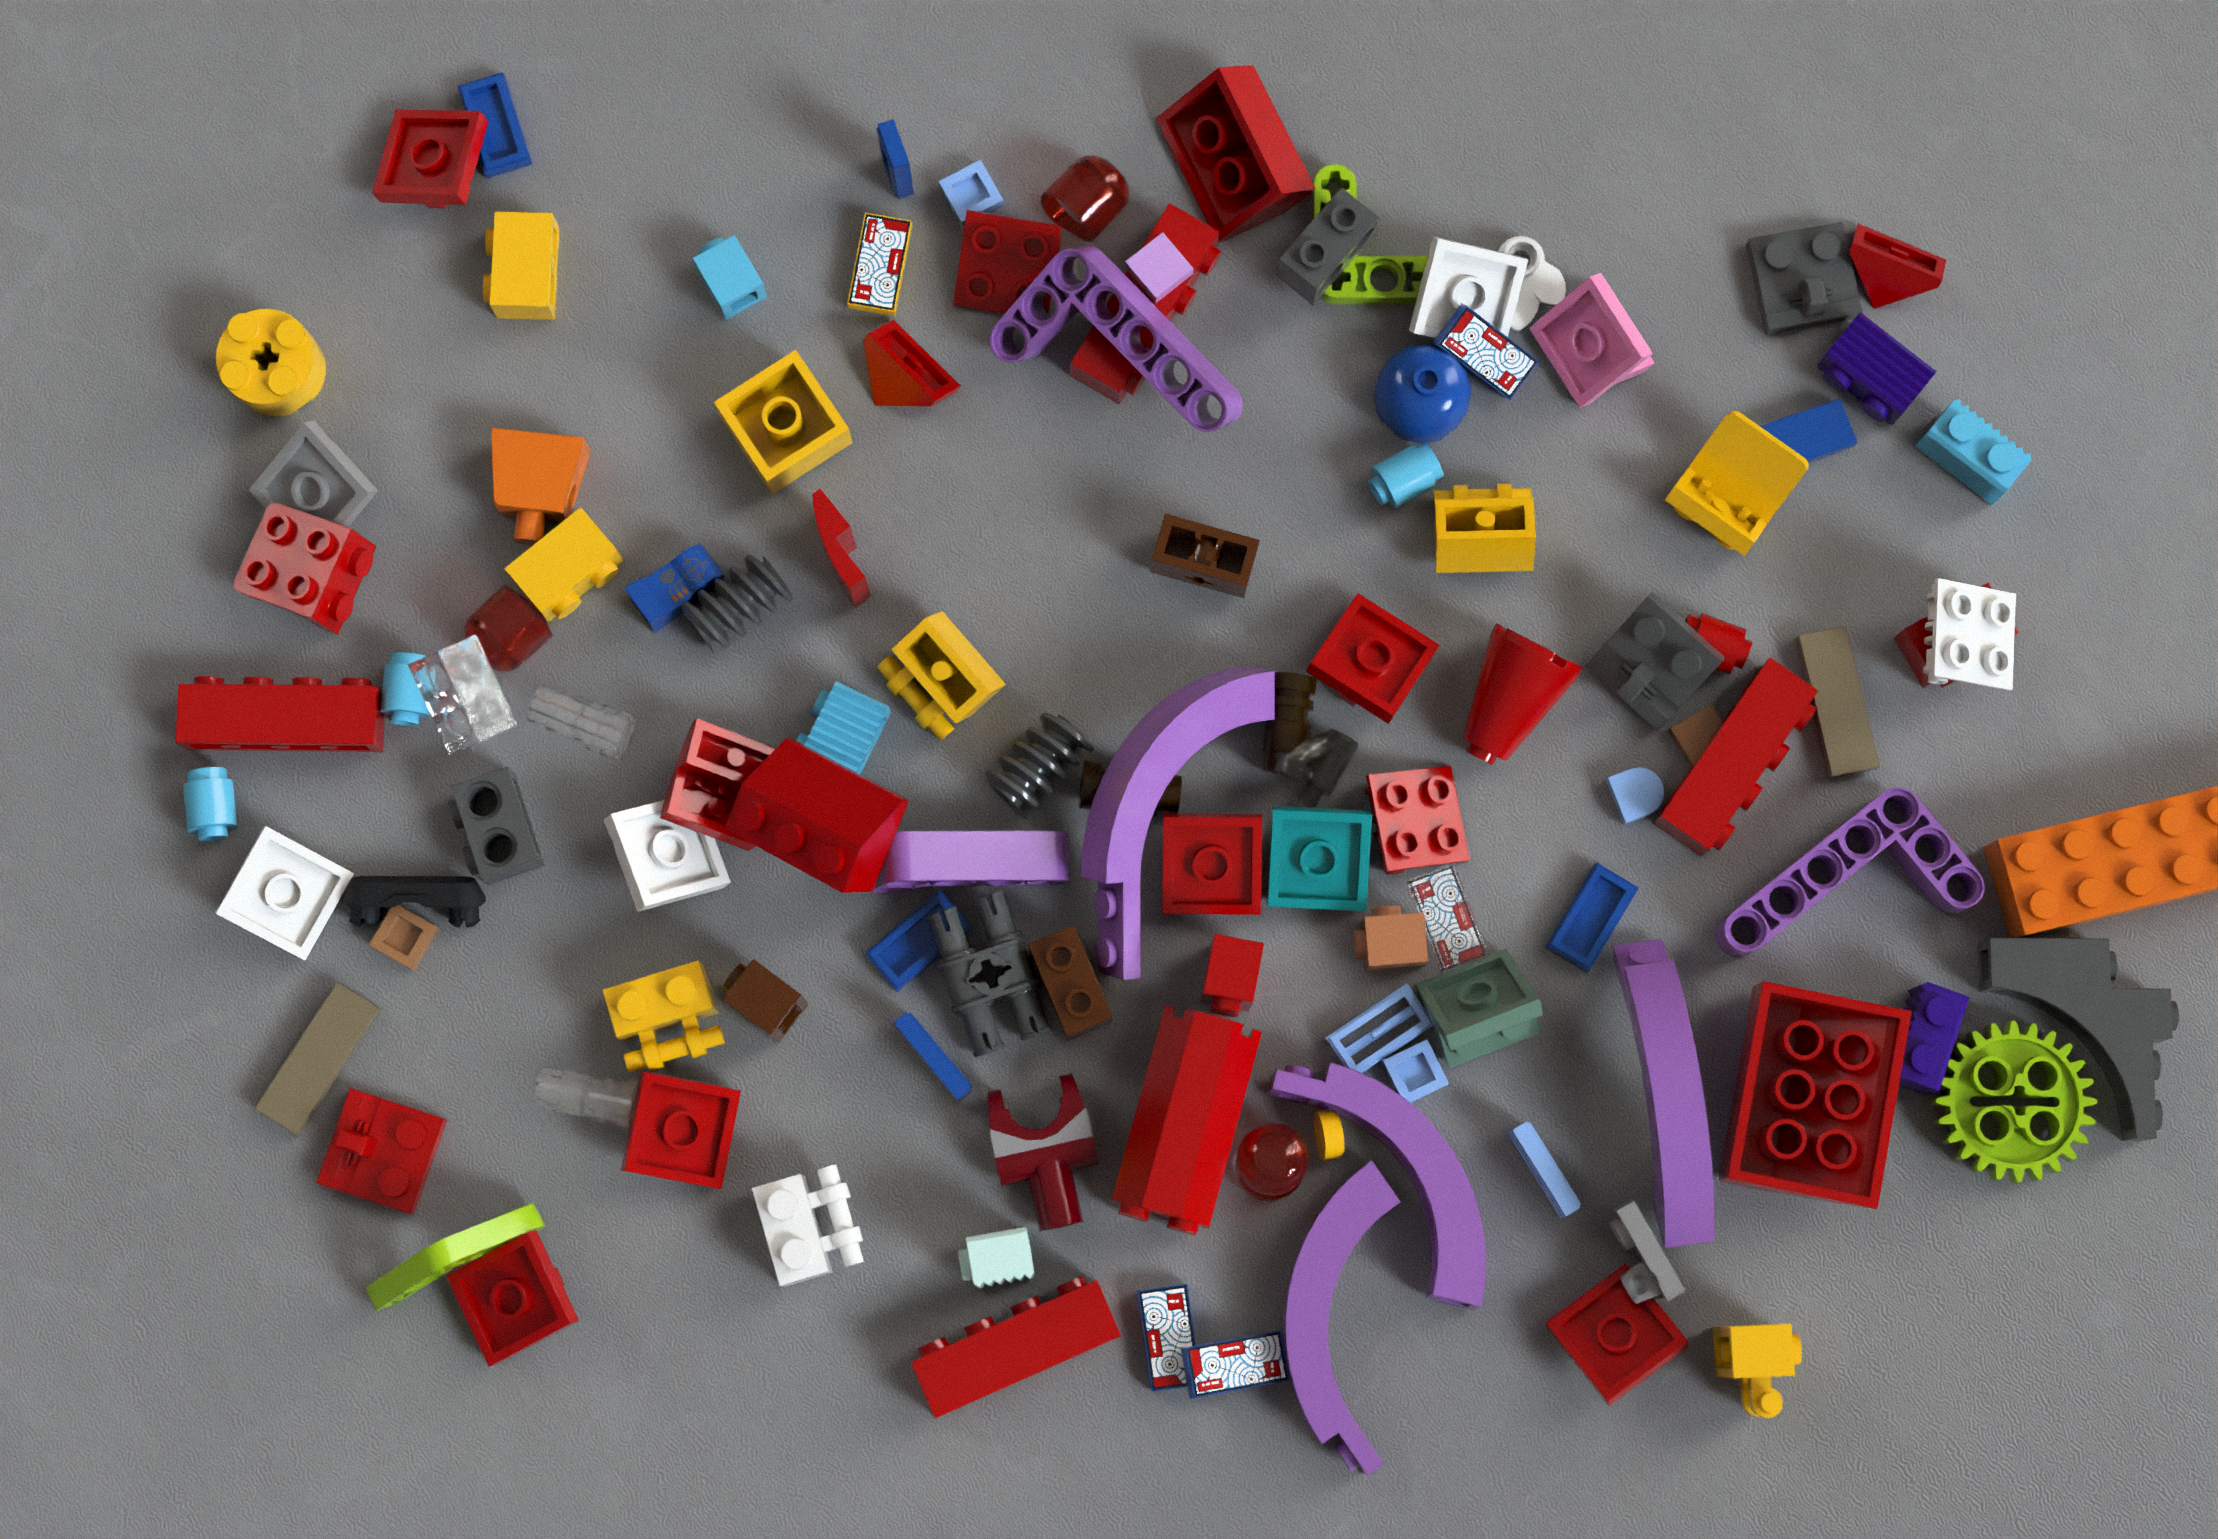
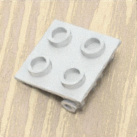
M1940 578L1935 579L1931 593L1926 594L1928 621L1931 622L1925 623V630L1933 632V636L1924 638V644L1932 646V649L1926 650V666L1923 667V673L1928 674V683L1947 684L1949 679L2008 691L2012 690L2016 594Z

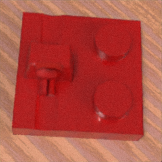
M395 110L372 194L380 203L424 204L428 208L442 209L446 205H466L470 182L475 173L488 125L487 118L481 111Z
M1357 593L1310 662L1306 672L1339 692L1338 697L1353 707L1355 704H1358L1389 724L1440 645Z
M1163 813L1162 914L1261 915L1262 814Z
M645 1071L640 1072L621 1171L722 1189L741 1091Z
M350 1088L316 1183L414 1215L447 1119Z
M537 1230L524 1233L446 1276L488 1367L514 1356L579 1321L563 1287L565 1285L558 1269L554 1268Z
M1626 1263L1546 1322L1549 1332L1595 1388L1608 1407L1689 1347L1688 1340L1654 1298L1637 1304L1632 1301L1620 1279V1276L1630 1269Z

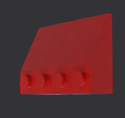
M1766 981L1755 985L1751 995L1719 1181L1769 1192L1878 1209L1912 1011Z

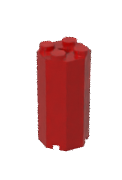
M1165 1005L1111 1202L1121 1204L1118 1212L1119 1215L1147 1222L1149 1215L1154 1214L1168 1218L1166 1228L1195 1236L1199 1226L1209 1228L1262 1032L1252 1029L1250 1036L1246 1037L1241 1035L1243 1024L1191 1009H1185L1182 1018L1173 1017L1175 1007Z

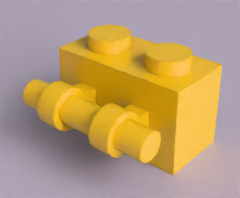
M1512 483L1497 484L1496 489H1468V484L1453 485V490H1434L1436 573L1534 571L1536 531L1534 497H1532L1531 488H1512Z
M943 611L926 617L891 649L905 665L904 668L901 667L892 655L888 656L877 666V669L889 681L886 687L894 696L900 694L917 714L914 719L924 730L929 728L940 741L955 730L943 715L944 713L957 724L972 716L1006 685ZM916 679L933 697V701H931L927 697V695L920 689V687L914 682Z
M699 960L603 989L616 1038L622 1042L640 1038L641 1049L623 1054L629 1073L647 1067L650 1072L665 1067L664 1062L689 1054L692 1055V1058L708 1054V1048L725 1044L720 1024L701 1030L698 1019L718 1014L719 1012L706 968ZM683 1024L685 1035L658 1043L656 1032Z
M1792 1324L1712 1327L1716 1377L1740 1379L1741 1404L1747 1414L1764 1418L1775 1417L1782 1409L1783 1400L1779 1392L1772 1388L1771 1377L1795 1376V1365H1800L1802 1360L1800 1337L1798 1334H1792Z

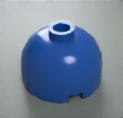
M1420 344L1408 346L1389 358L1378 374L1373 397L1377 415L1382 422L1384 421L1390 429L1395 431L1394 434L1405 441L1423 444L1440 441L1458 427L1467 414L1471 388L1468 373L1458 360L1438 346Z

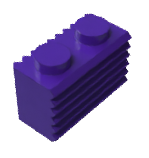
M1861 312L1817 365L1819 370L1824 371L1822 374L1823 379L1832 388L1840 392L1848 390L1850 394L1855 395L1858 400L1862 401L1860 406L1868 416L1878 422L1886 420L1891 425L1899 419L1937 372Z
M1926 982L1908 990L1911 997L1905 1000L1907 1007L1903 1009L1912 1012L1899 1086L1925 1095L1939 1092L1969 1000V997Z

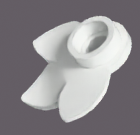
M1525 236L1512 237L1505 241L1499 249V252L1523 255L1528 259L1529 263L1526 267L1510 327L1513 331H1520L1532 322L1540 303L1556 306L1565 298L1566 292L1565 281L1560 270L1545 262L1541 246L1535 240Z

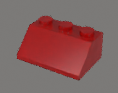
M1254 65L1218 67L1155 118L1208 225L1219 231L1218 242L1226 241L1286 213L1316 190Z
M786 738L742 783L724 829L841 893L870 892L875 887L909 800L796 740Z

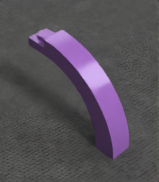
M1662 939L1613 945V961L1629 1011L1643 1077L1653 1159L1654 1214L1664 1247L1670 1248L1713 1242L1715 1230L1714 1186L1707 1114L1691 1023L1674 960L1668 959Z
M1330 1062L1324 1068L1322 1080L1314 1079L1315 1071L1308 1068L1286 1065L1285 1071L1277 1069L1271 1076L1267 1095L1323 1110L1334 1109L1339 1116L1352 1121L1381 1142L1397 1159L1409 1176L1422 1204L1429 1230L1431 1249L1430 1273L1425 1298L1470 1310L1482 1307L1486 1281V1248L1481 1216L1468 1177L1441 1133L1417 1108L1400 1094L1356 1070Z
M1372 1160L1350 1176L1330 1196L1312 1221L1301 1241L1292 1264L1283 1311V1345L1288 1374L1294 1396L1307 1425L1319 1444L1325 1443L1337 1434L1341 1442L1335 1445L1334 1448L1351 1472L1359 1467L1363 1474L1367 1476L1384 1463L1355 1422L1337 1387L1328 1347V1320L1334 1288L1351 1250L1362 1235L1381 1216L1400 1203V1200Z

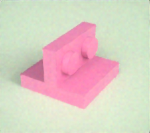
M1602 273L1590 276L1529 327L1579 408L1594 402L1613 385L1642 374L1655 364L1651 358L1652 351Z

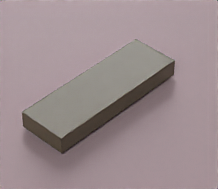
M1847 626L1798 635L1796 642L1805 680L1808 684L1819 690L1811 704L1817 708L1814 718L1829 779L1878 769L1880 764Z
M336 982L254 1109L293 1134L300 1136L382 1009L341 983Z

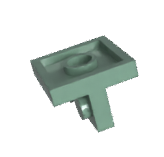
M1507 949L1415 984L1419 1000L1432 1020L1443 1059L1449 1069L1541 1033L1537 1017L1544 1015L1540 1000Z

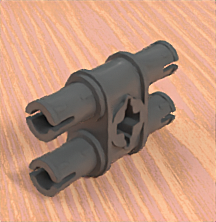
M1003 889L989 893L996 911L995 914H992L985 895L973 899L988 939L984 943L985 947L981 949L969 948L956 906L943 910L949 926L947 931L944 928L939 912L926 916L941 958L937 959L938 964L936 967L943 972L954 1004L951 1007L952 1012H955L956 1016H962L974 1050V1057L988 1054L982 1037L984 1032L992 1051L1005 1047L989 1006L994 1003L993 999L1002 996L1003 1000H1009L1021 1034V1040L1035 1037L1029 1021L1030 1016L1033 1018L1039 1035L1052 1030L1036 990L1040 987L1039 982H1041L1040 976L1036 977L1024 944V940L1027 939L1026 935L1022 934L1021 930L1016 931ZM989 959L993 966L1002 965L1004 967L1009 965L1008 968L1003 969L1001 973L996 975L997 984L989 987L984 980L976 981L974 979L968 981L982 970L981 962Z

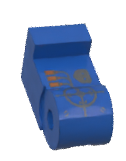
M698 544L686 549L642 580L640 577L624 589L634 606L653 632L656 633L683 613L682 603L687 601L694 606L699 602L697 592L702 589L709 593L714 589L713 581L716 578L723 581L725 575L703 545Z

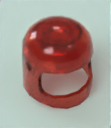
M1086 155L1076 160L1042 194L1041 206L1046 215L1055 224L1061 225L1062 228L1075 236L1092 243L1127 206L1130 199V190L1125 177L1111 162L1100 156ZM1057 199L1069 207L1082 223L1075 221L1059 204Z
M503 584L470 615L464 626L465 641L470 650L483 664L498 672H510L517 669L553 637L547 622L536 607L506 584Z
M1269 1122L1256 1126L1244 1136L1236 1152L1234 1169L1238 1182L1246 1193L1260 1201L1275 1202L1286 1199L1298 1189L1308 1170L1309 1154L1305 1141L1296 1130L1285 1124ZM1249 1186L1252 1187V1188H1254V1189H1256L1257 1191H1259V1192H1261V1193L1273 1194V1195H1275V1196L1259 1194L1258 1192H1256V1191L1252 1190L1251 1188H1249Z

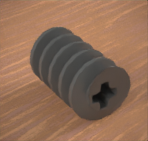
M751 555L745 557L747 574L734 566L731 567L729 574L732 585L716 578L713 581L717 596L713 597L702 589L697 592L701 606L699 609L687 601L682 603L681 607L684 615L712 652V641H716L725 648L730 646L727 630L731 629L742 637L746 634L743 618L746 617L757 625L762 623L758 607L763 606L773 613L778 611L774 599L776 594L789 602L793 600L790 590L764 556L763 562Z
M1042 713L1039 720L1045 732L1035 727H1029L1026 730V735L1031 746L1021 741H1016L1012 746L1018 760L1002 755L999 758V763L1004 774L989 769L985 774L996 794L1025 819L1027 818L1021 808L1023 803L1036 809L1041 806L1034 793L1037 789L1050 795L1054 792L1048 780L1050 775L1064 781L1066 780L1067 775L1061 765L1062 762L1067 761L1075 766H1079L1081 762L1075 749L1080 747L1089 752L1094 750L1090 741L1061 715L1056 717L1049 713Z

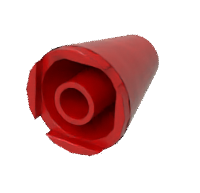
M1496 623L1490 634L1462 738L1471 743L1467 752L1490 765L1494 764L1497 757L1507 761L1577 680L1582 667L1570 660L1567 661L1557 656L1555 652Z

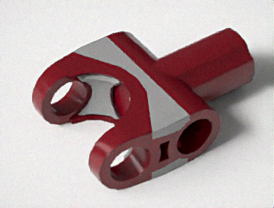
M1072 1073L1059 1076L1063 1097H1060L1061 1107L1058 1116L1050 1125L1041 1129H1027L1020 1126L1012 1118L1009 1110L1005 1109L1001 1089L988 1092L990 1136L1001 1186L1029 1181L1039 1232L1083 1222L1072 1170L1099 1164L1089 1116Z

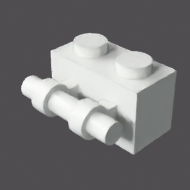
M837 1165L817 1170L822 1189L816 1192H809L806 1178L802 1174L752 1188L779 1286L786 1287L832 1273L827 1252L840 1249L844 1267L864 1262L859 1242L863 1241L860 1227H854L846 1200L851 1196L847 1183H841ZM827 1205L835 1233L822 1237L815 1208Z

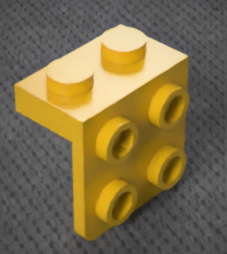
M1735 410L1729 411L1665 498V501L1671 504L1682 518L1696 522L1712 533L1719 544L1725 548L1736 550L1745 556L1768 522L1806 473L1809 464L1806 458L1742 413Z

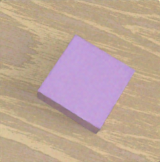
M1163 232L1125 261V268L1155 304L1193 275L1194 270Z

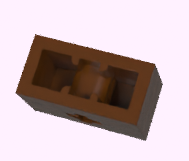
M1165 514L1152 557L1151 573L1244 598L1260 540Z
M1074 925L1028 944L1030 955L1067 1041L1113 1022L1111 1010Z
M754 959L751 960L747 967L740 963L723 984V988L728 991L723 1000L732 1009L778 1043H780L809 1004L799 992Z

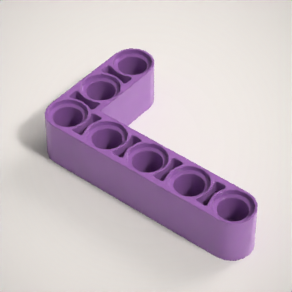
M1087 245L1062 250L1055 255L996 323L990 333L989 342L994 355L1003 362H1018L1036 357L1042 353L1075 314L1080 311L1197 430L1210 432L1221 429L1236 422L1242 414L1243 402L1237 389L1102 251L1093 246ZM1077 257L1085 265L1086 273L1083 281L1079 280L1074 274L1073 264ZM1110 291L1116 295L1120 304L1116 316L1107 308L1106 301ZM1046 293L1051 295L1055 303V310L1052 316L1043 307V297ZM1143 326L1148 328L1153 335V346L1150 350L1145 348L1140 340V331ZM1015 328H1018L1024 335L1025 342L1022 350L1017 348L1013 341ZM1176 361L1181 362L1187 370L1188 375L1185 384L1178 382L1174 376L1173 369ZM1210 395L1218 399L1221 404L1222 411L1219 419L1211 416L1208 411L1207 401Z
M1894 787L1870 801L1725 916L1717 926L1716 941L1720 949L1730 956L1744 957L1754 952L1885 848L1893 855L1929 901L1939 911L1947 914H1957L1976 905L1983 897L1985 890L1984 880L1979 871L1919 798L1909 789ZM1885 801L1895 802L1901 807L1903 811V821L1901 824L1891 823L1886 819L1883 812ZM1848 831H1856L1864 837L1866 849L1863 854H1856L1848 849L1845 841ZM1918 839L1926 840L1932 844L1935 851L1932 863L1924 862L1918 858L1915 852V844ZM1816 860L1826 866L1829 876L1826 884H1818L1810 879L1807 871L1810 861ZM1950 877L1959 879L1965 885L1966 897L1964 901L1954 900L1949 895L1947 882ZM1778 890L1788 896L1791 903L1788 914L1782 915L1772 909L1769 903L1772 891ZM1734 921H1744L1751 927L1753 938L1749 945H1742L1734 940L1731 934V926Z

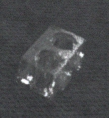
M477 635L408 664L449 754L482 742L518 725Z

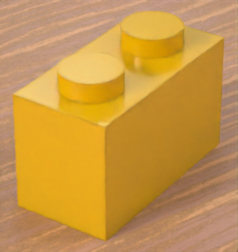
M495 211L494 227H487L485 234V250L487 256H492L491 274H484L483 300L485 303H490V307L497 319L555 320L559 226L553 213Z
M580 507L504 569L543 617L550 622L556 616L558 619H563L571 614L582 602L579 597L594 585L596 588H601L613 580L620 571L617 566L624 562L618 550Z

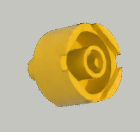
M257 309L247 313H239L229 320L227 328L221 335L217 345L216 365L222 383L241 402L257 413L267 416L292 414L310 400L312 401L323 386L326 375V362L317 341L298 320L285 312L275 309ZM277 356L279 358L278 362L269 363L266 370L264 368L265 363L272 361L273 357Z

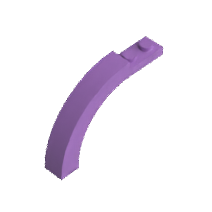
M1243 666L1209 674L1183 686L1146 714L1115 753L1102 777L1092 802L1085 829L1081 858V877L1098 882V891L1094 898L1095 910L1098 914V940L1095 944L1098 972L1123 981L1141 978V860L1144 841L1156 806L1166 787L1179 769L1204 745L1234 728L1249 723L1274 720L1275 671Z

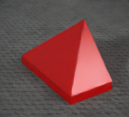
M1859 223L1854 230L1849 248L1850 255L1873 309L1939 288L1942 282L1946 259Z
M895 320L869 332L863 340L874 406L931 407L956 393L961 387Z

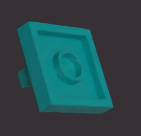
M1272 806L1267 906L1366 911L1372 812L1368 810Z

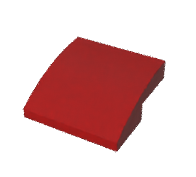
M818 489L812 494L814 514L822 543L837 581L853 606L857 608L869 599L871 595L865 575L848 555L856 549L851 526L824 492Z
M696 718L690 727L674 768L660 818L750 851L756 846L724 828L742 783L776 748Z

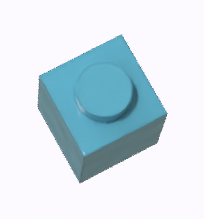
M735 235L726 240L720 237L709 241L700 248L699 255L693 258L700 278L725 320L767 298L762 280Z

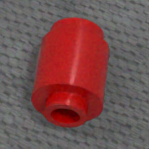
M1704 613L1700 617L1692 614L1687 615L1685 622L1726 657L1715 670L1729 675L1734 666L1740 669L1743 668L1752 645V641L1745 639V628Z

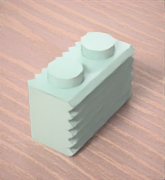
M1026 1227L966 1237L967 1248L958 1250L963 1280H973V1283L981 1289L985 1284L992 1287L995 1282L1002 1285L1005 1280L1012 1283L1015 1278L1022 1281L1025 1276L1031 1280L1035 1275Z

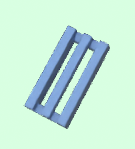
M1406 983L1325 1037V1041L1335 1052V1056L1344 1067L1363 1073L1431 1028L1433 1023L1408 983ZM1405 998L1409 1004L1407 1008L1347 1048H1344L1340 1042L1341 1039ZM1414 1014L1418 1017L1420 1023L1357 1065L1351 1058L1353 1055Z
M1526 1121L1507 1132L1508 1137L1558 1217H1566L1581 1208L1579 1199L1532 1124Z

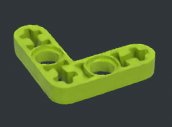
M1331 164L1319 170L1314 180L1316 190L1312 192L1313 219L1319 214L1320 209H1323L1331 200L1330 191L1322 189V187L1328 186L1329 179H1338L1339 186L1347 187L1344 190L1357 199V183L1350 169L1343 165ZM1357 255L1340 274L1342 279H1348L1349 282H1343L1339 291L1332 290L1331 285L1320 299L1334 305H1415L1421 281H1412L1410 286L1411 292L1403 291L1406 280L1405 269L1412 270L1410 279H1422L1428 256ZM1378 269H1388L1396 276L1397 285L1388 292L1378 291L1371 284V274Z
M535 1203L523 1206L433 1243L368 1285L365 1291L375 1312L386 1309L415 1294L451 1269L484 1256L526 1232L539 1231L545 1227V1224Z

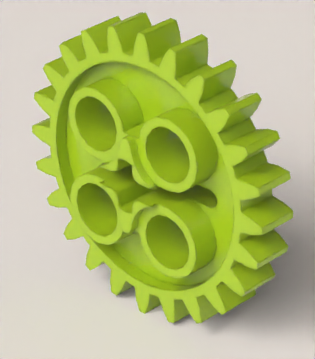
M2016 1021L2006 1022L2003 1035L1996 1023L1986 1025V1040L1976 1030L1969 1032L1967 1039L1971 1048L1962 1043L1954 1044L1952 1051L1958 1060L1949 1059L1946 1068L1949 1076L1948 1078H1943L1940 1089L1944 1090V1096L1930 1100L1931 1105L1944 1108L1945 1115L1933 1121L1934 1125H1949L1951 1130L1943 1138L1942 1143L1949 1144L1958 1141L1961 1147L1957 1151L1955 1159L1959 1161L1973 1156L1974 1160L1971 1169L1973 1173H1980L1989 1165L1990 1179L1992 1181L2001 1180L2006 1170H2008L2011 1183H2021L2024 1177V1170H2026L2032 1181L2041 1180L2043 1177L2042 1165L2051 1174L2060 1172L2061 1166L2057 1157L2059 1156L2066 1161L2075 1160L2077 1156L2070 1144H2087L2089 1140L2079 1131L2080 1126L2095 1125L2096 1122L2092 1117L2083 1114L2084 1107L2097 1104V1099L2083 1096L2082 1090L2092 1085L2094 1080L2092 1078L2079 1079L2077 1072L2086 1064L2085 1060L2069 1062L2067 1056L2071 1052L2073 1045L2068 1043L2055 1048L2053 1045L2056 1032L2054 1031L2046 1032L2040 1039L2037 1038L2038 1030L2035 1023L2026 1025L2022 1034H2020ZM1983 1064L1990 1065L1997 1073L1998 1081L1993 1090L1986 1089L1979 1082L1978 1072ZM2033 1064L2039 1065L2046 1072L2047 1083L2043 1090H2037L2029 1082L2028 1071ZM2013 1095L2017 1099L2052 1097L2057 1100V1105L2055 1107L2030 1105L2018 1109L2010 1105L1978 1107L1972 1106L1970 1099L1972 1097L1998 1099ZM1986 1113L1994 1116L1999 1123V1134L1994 1140L1986 1138L1980 1130V1120ZM2035 1114H2040L2048 1122L2049 1132L2044 1140L2034 1137L2030 1130V1120Z

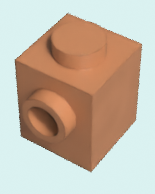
M1401 906L1372 908V916L1364 917L1361 921V930H1353L1356 960L1364 959L1365 971L1424 967L1428 963L1424 912L1402 914Z

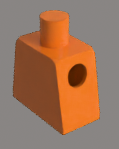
M492 428L494 505L501 515L516 517L513 541L533 546L544 536L545 521L563 522L572 514L591 449L584 437Z

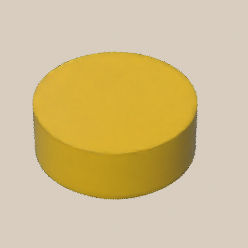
M1334 1109L1315 1111L1313 1120L1314 1135L1321 1160L1340 1159L1344 1154V1134L1339 1114Z

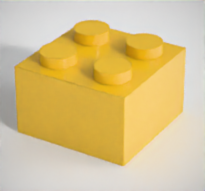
M796 350L714 401L720 419L771 495L853 443L848 426Z

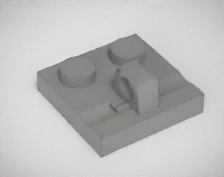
M315 420L304 422L248 489L265 508L271 503H279L349 527L378 492L374 485L326 435L325 431Z
M1627 1200L1612 1208L1611 1210L1616 1219L1609 1223L1610 1228L1623 1250L1628 1251L1633 1248L1640 1260L1620 1276L1621 1282L1632 1301L1637 1304L1658 1295L1669 1301L1686 1292L1635 1201Z

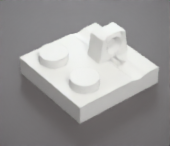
M1433 236L1409 331L1414 334L1436 338L1461 303H1463L1508 337L1528 259Z
M664 800L612 813L604 819L637 912L723 889L731 883L715 838L661 819L660 815Z
M264 826L215 913L291 954L306 960L354 873Z

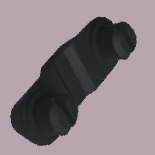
M358 876L351 879L342 898V903L350 907L351 918L349 921L357 927H361L365 920L367 927L377 925L382 920L380 917V907H396L402 902H418L424 907H448L450 916L448 922L454 927H461L464 920L466 928H469L481 921L479 918V906L486 902V896L476 879L467 876Z

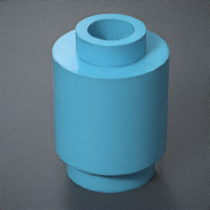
M1426 443L1417 448L1414 445H1410L1372 466L1373 478L1368 480V485L1380 505L1388 503L1393 509H1397L1435 488V481L1443 478L1444 474L1436 455Z
M408 652L391 653L390 664L384 665L380 712L389 715V723L401 726H418L419 718H428L430 716L434 670L429 668L430 657Z
M205 767L188 771L186 773L187 783L183 784L187 832L198 835V841L215 842L228 839V831L236 829L238 824L233 780L227 777V769L223 767Z

